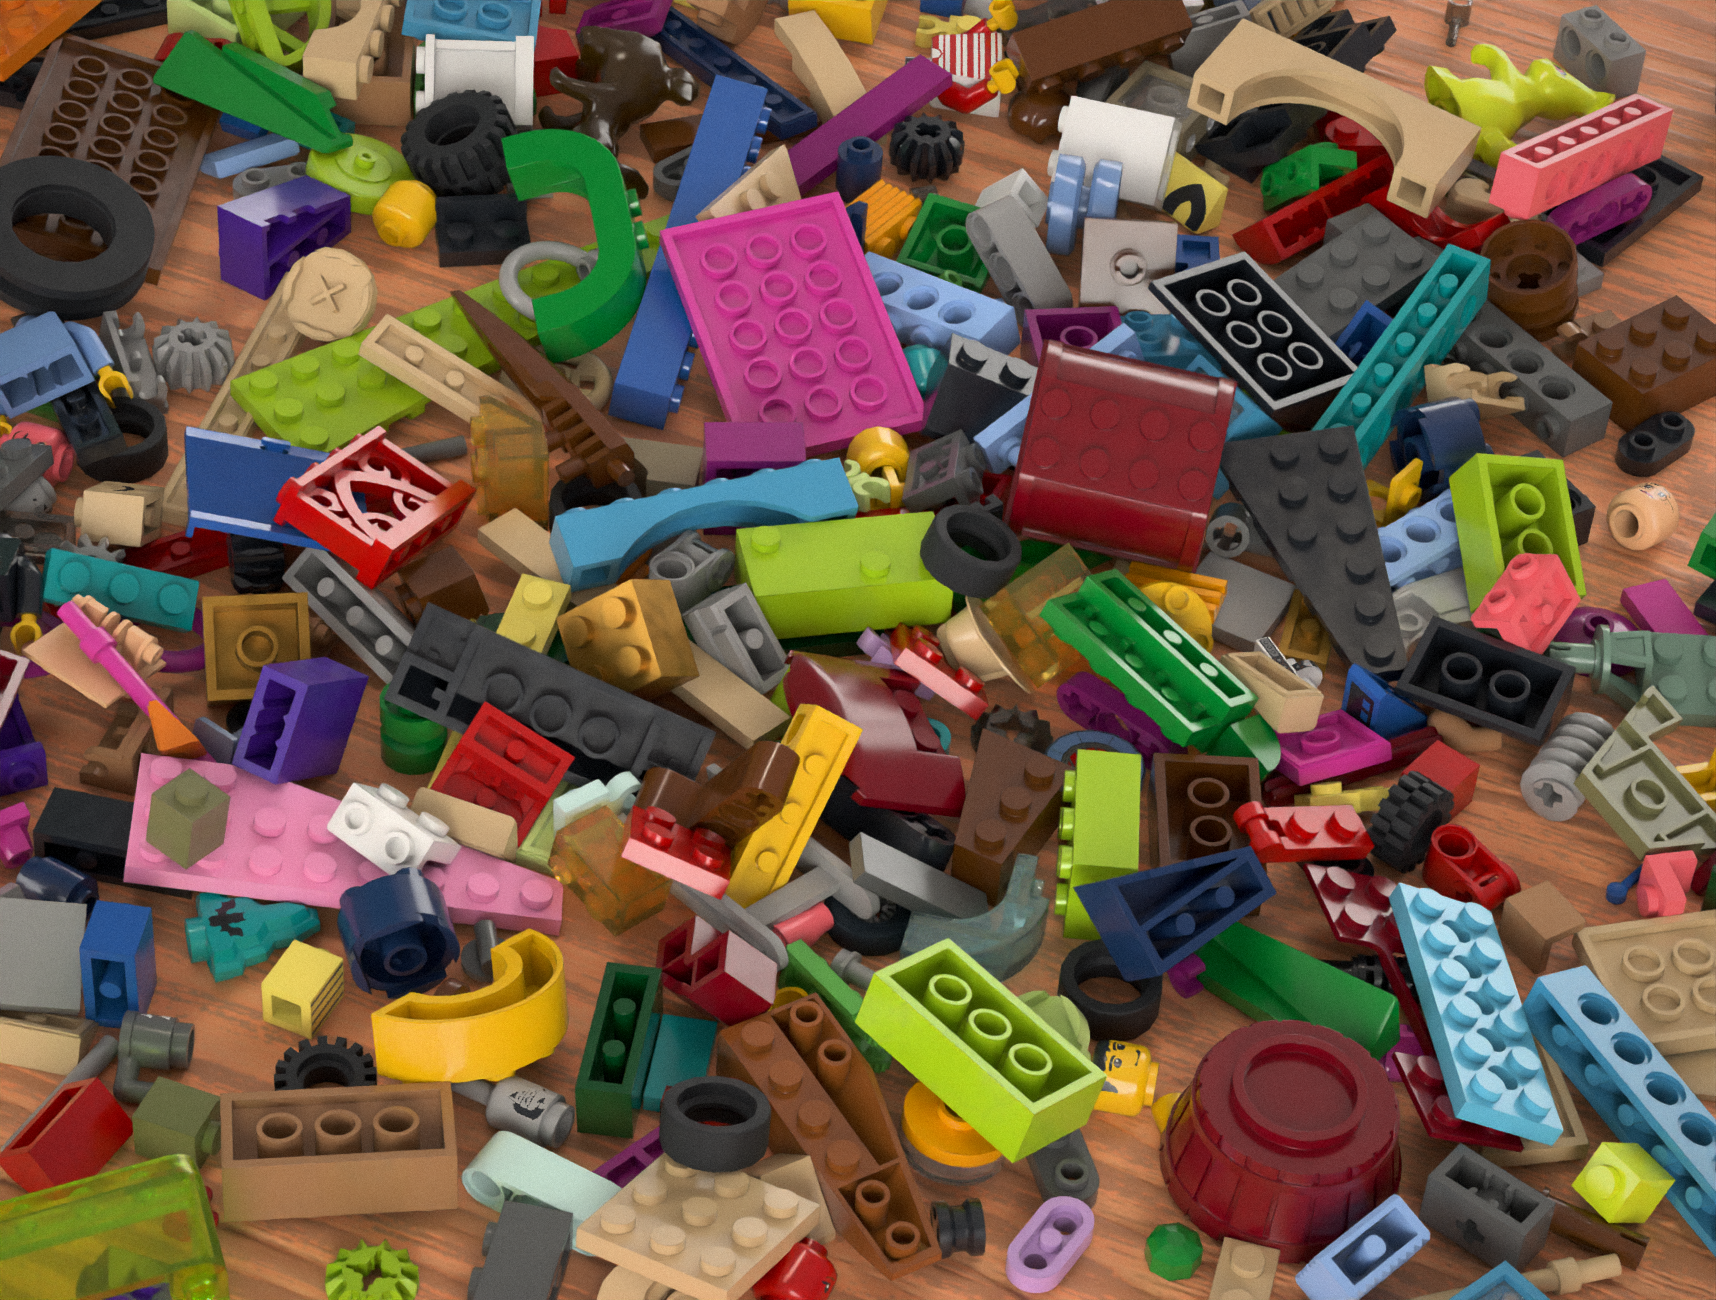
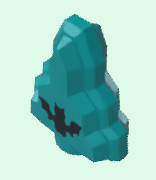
M199 893L196 896L198 917L184 919L191 963L207 961L209 970L216 983L243 975L246 967L267 961L274 950L288 948L294 939L302 942L321 930L317 909L288 902L263 905L253 898H229L227 895L216 893Z

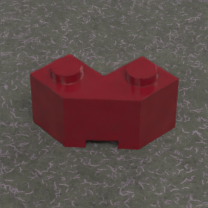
M695 915L662 937L658 942L655 968H662V986L700 1013L728 1027L767 1012L774 1005L776 998L775 985L778 964L730 930L721 933Z

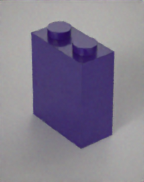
M327 657L263 665L232 765L276 785L337 773L369 676Z

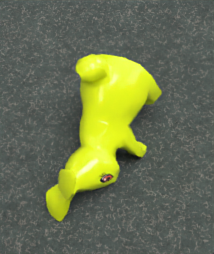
M1490 44L1475 45L1471 50V62L1485 65L1490 70L1491 79L1473 77L1459 79L1447 68L1430 65L1425 73L1424 87L1429 104L1482 127L1472 162L1469 165L1484 161L1490 171L1497 170L1501 152L1517 145L1511 141L1517 131L1525 127L1536 116L1550 120H1565L1572 116L1581 118L1613 104L1616 100L1615 94L1597 92L1592 88L1589 89L1574 76L1547 58L1534 60L1523 75L1516 69L1503 50Z

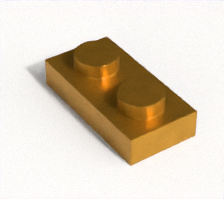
M1294 589L1278 649L1286 660L1294 658L1296 662L1303 660L1314 661L1322 671L1324 679L1332 645L1329 642V634L1317 616H1312L1304 604V596L1300 590Z

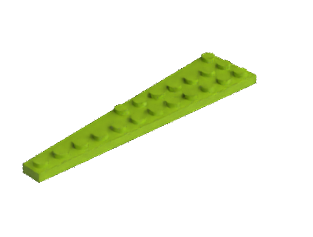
M670 214L644 223L650 247L642 250L646 280L649 279L660 246V230L666 228ZM594 242L580 249L588 253L590 250L598 248V243ZM547 260L519 271L517 277L523 292L532 299L567 290L581 282L575 266L558 260ZM499 279L464 292L515 329L532 345H542L536 321L525 317L508 303L500 289ZM453 297L395 318L488 376L501 369L479 339ZM376 326L230 381V396L246 413L249 412L253 416L254 422L269 438L289 441L291 446L331 453L337 447L341 450L344 449L358 433L365 435L377 426L382 427L388 433L390 424L404 416L410 420L425 412V404L432 401L358 355L361 343Z

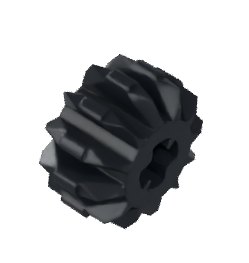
M923 112L919 118L906 116L904 122L895 124L894 131L891 134L889 145L890 164L897 167L899 175H911L912 182L918 179H926L931 184L935 178L947 181L950 174L959 172V167L962 164L965 146L963 132L957 129L956 122L943 121L941 115L928 117Z
M226 533L231 584L238 594H267L269 591H279L284 583L282 577L285 574L284 567L286 566L283 543Z

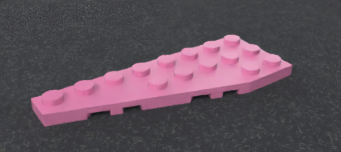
M141 753L123 882L340 909V897L347 889L362 886L374 879L388 876L389 874L327 829V824L342 802L338 799L291 782L276 785L231 764ZM191 768L229 795L230 804L224 844L186 870L146 841L152 793ZM461 845L462 847L451 865L427 860L421 869L424 878L434 882L442 891L452 923L475 925L481 920H491L495 923L496 928L524 931L530 928L542 934L559 936L563 903V882L463 845Z

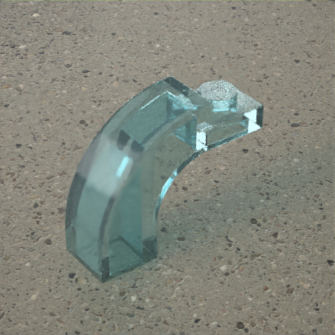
M1023 853L1017 854L1004 899L998 906L983 915L966 919H951L912 911L900 949L899 961L949 938L1000 983L1020 972L1037 954L1046 931L1050 899L1043 897L1045 880L1036 879L1039 857Z

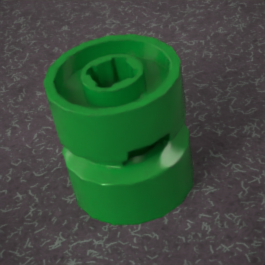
M389 683L383 688L379 696L380 722L382 724L380 727L381 758L386 766L398 773L423 775L436 769L448 742L447 727L385 700L384 696L389 688Z

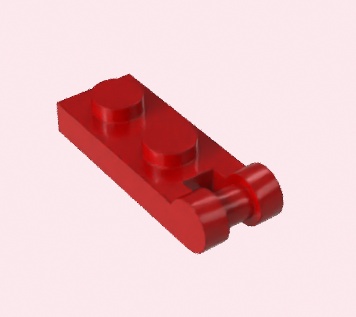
M1252 801L1239 807L1233 814V819L1240 832L1248 834L1251 839L1249 846L1252 847L1260 863L1365 859L1375 846L1352 805L1263 807L1260 802Z

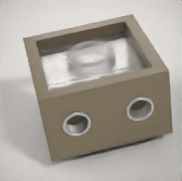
M1145 60L1105 102L1175 117L1182 123L1176 152L1190 162L1198 154L1195 145L1217 122L1187 107L1193 83L1192 77Z

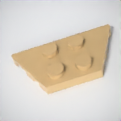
M784 144L768 152L695 216L698 222L801 200L788 151Z

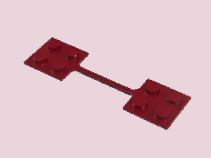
M1305 863L1303 870L1336 940L1365 946L1377 952L1384 972L1424 1053L1422 1056L1394 1051L1391 1057L1428 1136L1521 1153L1524 1145L1519 1136L1455 1118L1429 1029L1393 956V953L1406 954L1389 901V896L1396 887L1394 881L1379 875L1368 876L1348 872L1335 866L1324 867Z

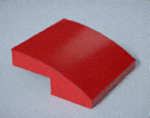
M485 701L430 789L513 817L517 823L519 848L575 757Z

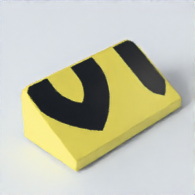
M1176 152L1162 210L1193 233L1200 234L1220 225L1228 188Z

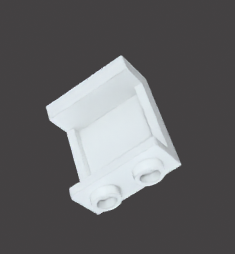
M426 34V46H417L416 74H425V91H416V113L422 108H427L434 100L447 97L448 94L454 92L463 93L465 90L474 89L478 93L485 90L491 92L492 96L497 95L502 99L517 130L532 129L534 36H516V42L440 40L435 39V34Z
M1071 95L1069 106H1063L1059 116L1058 132L1062 133L1059 149H1053L1051 152L1047 174L1052 176L1051 182H1054L1059 154L1082 156L1086 163L1084 186H1091L1094 167L1100 159L1123 162L1119 200L1140 204L1147 209L1161 211L1182 123L1175 117Z

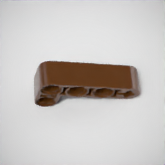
M759 741L704 785L670 769L652 767L647 769L634 805L646 810L647 806L660 808L674 816L676 824L695 831L696 828H705L720 835L725 840V845L732 849L736 844L782 811L800 764V757L794 750L778 742Z

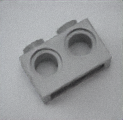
M1597 5L1563 14L1553 57L1589 89L1592 88L1597 92L1615 94V99L1637 93L1646 50Z

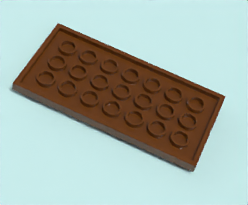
M62 33L50 45L0 158V167L28 157L63 156L98 165L127 182L143 199L152 216L155 237L144 282L157 286L222 111L154 84V75L163 62L68 33ZM42 213L26 217L12 227L22 244L43 255H55L75 262H81L96 258L108 249L106 243L96 230L84 221L64 214Z

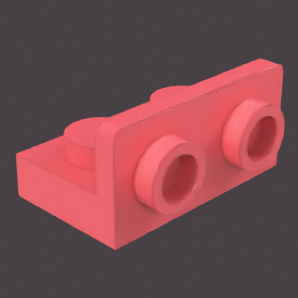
M1518 554L1509 562L1506 570L1490 592L1485 595L1482 603L1471 616V621L1476 628H1497L1503 641L1542 655L1581 599L1558 554Z

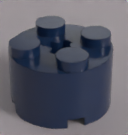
M1452 396L1400 409L1394 413L1390 428L1398 427L1397 439L1389 441L1392 464L1397 475L1415 458L1423 461L1418 486L1422 489L1419 503L1432 501L1444 490L1450 489L1449 477L1476 453L1494 454L1491 446L1485 443L1479 424L1480 411L1477 403L1472 398L1462 400L1459 397Z
M412 867L403 868L393 875L374 879L362 886L351 887L341 895L339 900L341 908L337 918L338 930L353 980L364 992L372 995L371 988L386 991L388 998L399 999L410 992L422 994L439 985L447 977L445 969L453 958L455 963H457L460 956V945L443 893L434 882L424 878L421 870Z

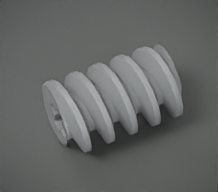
M1583 712L1567 715L1559 722L1556 730L1549 736L1548 741L1541 747L1537 756L1531 761L1530 766L1522 774L1520 782L1522 796L1535 813L1549 821L1558 822L1571 819L1577 813L1578 807L1584 803L1586 798L1573 783L1609 736L1615 731L1612 725L1599 716Z

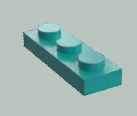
M55 548L46 551L42 573L44 581L43 602L63 606L77 594L82 597L90 595L109 609L108 614L115 611L120 614L123 620L128 619L131 622L181 633H187L192 630L200 581Z

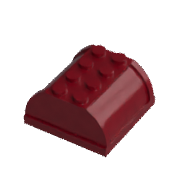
M1044 339L1004 522L1017 537L1129 562H1140L1196 574L1238 382L1224 377L1209 376L1069 345L1057 340Z

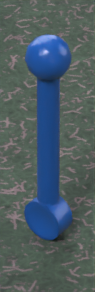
M1643 863L1621 883L1612 882L1607 886L1606 899L1610 903L1618 905L1626 901L1628 890L1639 881Z

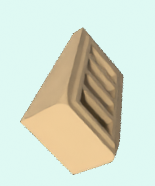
M1262 0L1249 13L1253 23L1285 38H1289L1334 7L1335 0ZM1269 11L1278 28L1277 30L1274 29L1272 22L1267 14V12Z
M1260 651L1221 655L1220 663L1259 698L1254 707L1274 730L1281 734L1312 731L1315 728L1324 698L1321 691Z

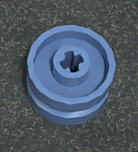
M1059 154L1055 181L1051 182L1045 220V224H1048L1046 249L1049 253L1069 256L1072 253L1076 243L1078 229H1083L1084 216L1116 218L1123 162L1100 159L1095 164L1091 186H1084L1086 163L1083 157Z

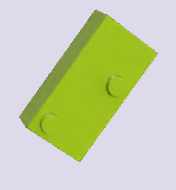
M933 511L736 529L734 564L736 584L747 583L777 639L865 631L867 627L873 630L896 628L900 622L908 627L941 624L951 619L953 591L938 582L929 573L920 557L921 541L935 517Z
M949 938L875 972L855 1020V1023L1012 1163L1086 1125L1108 1076Z

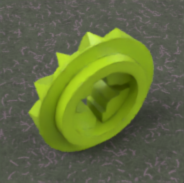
M361 1239L358 1246L353 1250L340 1248L334 1263L327 1264L325 1291L329 1300H414L418 1293V1265L413 1264L410 1260L407 1248L394 1250L386 1239L379 1246H368ZM375 1268L380 1269L381 1278H376L373 1285L369 1284L367 1291H364L363 1277L368 1276L371 1270H375Z

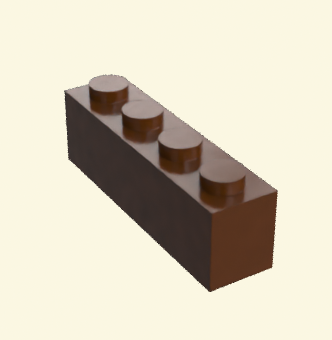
M1110 0L1012 33L1005 50L1019 72L1017 79L1024 95L1028 96L1039 92L1040 96H1046L1063 88L1066 82L1078 78L1080 82L1091 81L1101 76L1105 72L1104 69L1119 65L1121 69L1132 67L1143 61L1144 56L1157 51L1161 55L1173 53L1185 45L1184 42L1190 34L1193 24L1182 0Z

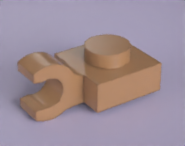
M1611 310L1575 319L1573 323H1564L1557 327V332L1565 341L1561 344L1553 345L1551 350L1562 361L1573 360L1577 343L1622 321Z

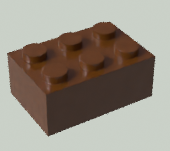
M1676 295L1577 343L1572 370L1613 402L1609 419L1628 433L1655 414L1667 411L1682 413L1716 396V324Z
M1171 753L1153 754L1147 794L1151 869L1249 846L1251 839L1248 834L1240 832L1233 819V814L1239 807L1248 802L1258 801L1262 804L1258 758ZM1261 863L1263 869L1267 874V864ZM1261 905L1246 916H1259Z

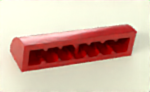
M1385 153L1358 166L1356 170L1319 187L1317 191L1232 234V237L1241 250L1245 251L1253 260L1266 265L1279 263L1323 239L1327 220L1364 205L1361 197L1391 182L1394 168Z

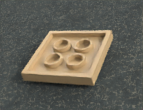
M1716 909L1586 927L1573 935L1571 944L1582 966L1586 965L1662 1056L1716 1048Z
M664 1152L577 1227L576 1247L699 1300H738L791 1250L795 1243L800 1242L819 1224L821 1205L798 1196L790 1190L781 1189L749 1176L741 1170L717 1173L694 1170L675 1162Z

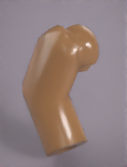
M1438 709L1432 710L1427 716V726L1435 727L1438 734L1442 735L1444 744L1459 753L1496 751L1501 749L1502 735L1500 732L1484 726L1473 727L1465 719Z

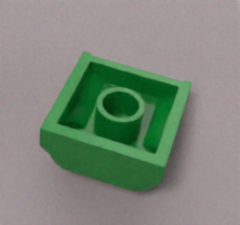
M929 192L896 262L937 278L945 270H952L961 278L963 288L981 294L991 275L973 246L965 225L967 215L981 207Z

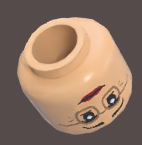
M1653 482L1640 483L1617 494L1610 502L1606 516L1608 529L1613 538L1623 547L1631 550H1646L1670 538L1678 527L1680 517L1678 504L1672 493L1664 486Z

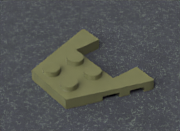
M1654 686L1649 687L1640 700L1581 771L1573 784L1640 861H1644L1645 855L1665 852L1672 853L1692 850L1695 855L1713 854L1716 851V813L1653 743L1674 732L1683 720Z

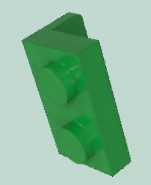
M1321 142L1309 145L1281 159L1279 162L1263 168L1260 190L1263 195L1264 210L1274 212L1317 191L1319 187L1356 170L1357 152L1339 149V145L1336 143Z

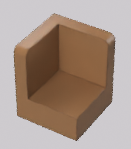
M1546 880L1506 898L1498 934L1501 940L1534 974H1538L1546 970L1552 944L1583 930L1586 920Z

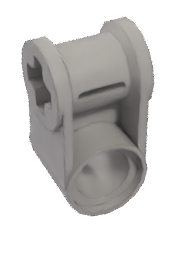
M687 530L674 543L650 560L649 579L670 580L680 614L682 615L709 594L719 590L727 582L734 568L735 555L726 548L718 550L701 541L699 533Z

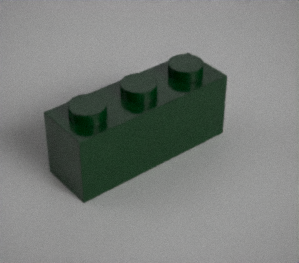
M607 962L575 1085L577 1132L633 1139L663 1016L662 968Z

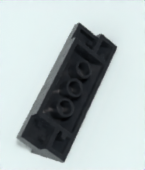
M1345 9L1322 15L1304 27L1292 41L1364 73L1366 70L1365 65L1385 49L1384 44L1397 30L1390 16L1355 23L1349 10ZM1277 103L1256 107L1241 113L1227 125L1217 121L1198 141L1195 148L1198 154L1252 184L1263 172V168L1287 157L1289 150L1296 143L1305 139L1308 135L1307 130L1314 122L1323 118L1328 111L1325 108L1296 103Z
M430 602L427 603L407 650L404 652L384 696L385 700L464 735L486 701L574 756L575 758L562 780L578 787H582L597 779L606 787L613 777L626 771H630L642 784L647 769L652 767L670 769L695 781L717 733ZM637 790L636 792H632L635 798L637 797L639 790Z

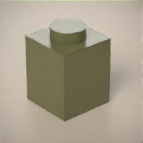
M189 768L152 793L146 841L187 870L224 844L230 796Z
M158 1076L132 1115L135 1153L198 1174L209 1155L215 1156L221 1149L220 1096Z

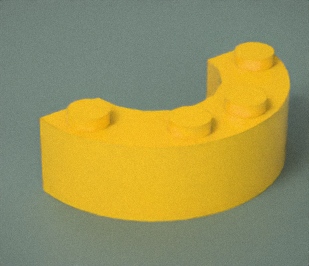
M528 928L491 948L494 979L492 985L474 992L453 996H429L410 992L373 1012L371 1019L378 1075L400 1080L402 1084L447 1081L460 1083L480 1079L500 1081L513 1077L517 1069L540 1058L552 1055L555 1047L565 1036L569 1024L564 961L559 947L547 936Z

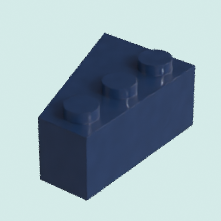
M1251 846L1073 887L1126 982L1162 975L1277 893Z

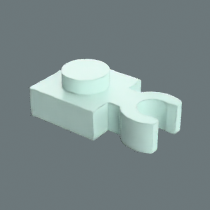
M626 771L613 777L606 787L597 779L554 799V838L566 850L609 830L610 818L622 813L628 816L636 799L632 792L639 790L641 783L630 771Z

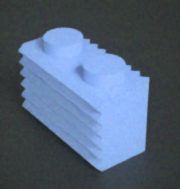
M1393 1194L1317 1254L1294 1276L1296 1283L1310 1300H1360L1413 1257L1430 1240V1232L1403 1199Z

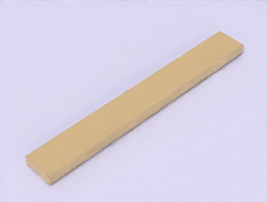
M289 272L284 274L198 428L251 438L258 425L254 422L253 416L249 412L246 413L230 396V381L296 356L307 336L296 330L283 304L284 282ZM185 452L164 488L162 522L184 527L187 526L188 522Z
M517 508L510 510L478 529V543L518 574L522 575L524 573L563 583L549 544L551 534ZM614 583L572 592L566 611H570L618 585ZM689 640L700 676L671 690V692L745 749H749L759 741H774L786 733L791 723V717Z

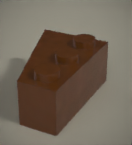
M983 728L954 842L951 876L985 892L988 905L997 908L1058 828L1060 807L1070 808L1071 802L1062 801L1065 770H1075V768Z

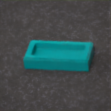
M663 1014L643 1096V1110L661 1112L665 1093L675 1084L694 1077L708 1076L717 1036L718 1022Z

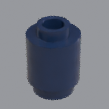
M852 137L842 142L838 148L836 189L839 191L841 199L848 204L877 181L881 180L883 150L878 143L868 137Z
M34 856L22 866L16 878L15 884L20 886L26 899L87 904L86 921L91 917L96 900H99L98 884L93 877L51 856L45 858Z

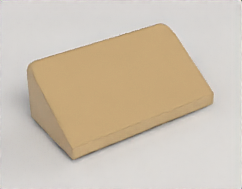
M420 787L417 790L410 810L419 816L422 812L429 813L444 822L450 828L446 835L456 843L516 865L518 836L517 823L513 817L425 787Z
M0 1010V1063L67 1076L87 1055L97 1033L98 1023L94 1020L69 1015Z

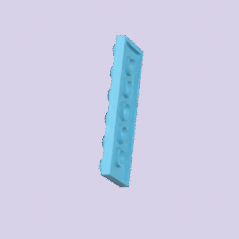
M1399 882L1389 896V901L1455 1118L1553 1146L1564 1130L1491 911L1477 903H1464L1442 896L1429 888L1419 889Z

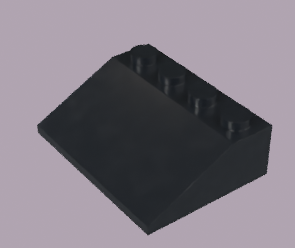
M1245 251L1151 281L1148 287L1154 296L1272 418L1314 428L1358 368Z

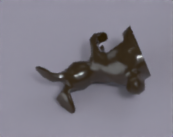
M583 26L580 29V33L576 36L580 50V59L575 62V73L578 80L567 77L557 67L551 69L549 78L551 85L557 91L583 103L582 112L565 117L556 115L549 106H544L538 117L543 129L575 131L596 139L607 147L617 160L619 151L617 141L628 131L631 125L638 124L652 116L666 100L673 101L680 106L691 105L698 97V83L684 68H670L665 60L660 43L638 32L614 30L599 26ZM617 160L627 190L635 188L639 200L645 199L648 195L649 186L639 171L621 164Z

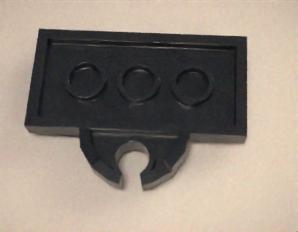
M1661 155V158L1629 172L1635 174L1651 186L1652 196L1648 205L1636 217L1576 245V251L1589 262L1604 267L1701 191L1704 176ZM1559 205L1542 212L1541 221H1546L1550 213Z

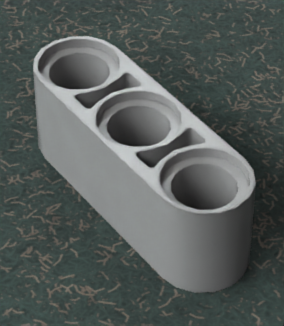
M1006 196L967 215L965 223L967 234L1005 302L1014 307L1016 320L1021 327H1023L1025 310L1073 308V299L1069 287L1025 210L1015 198Z

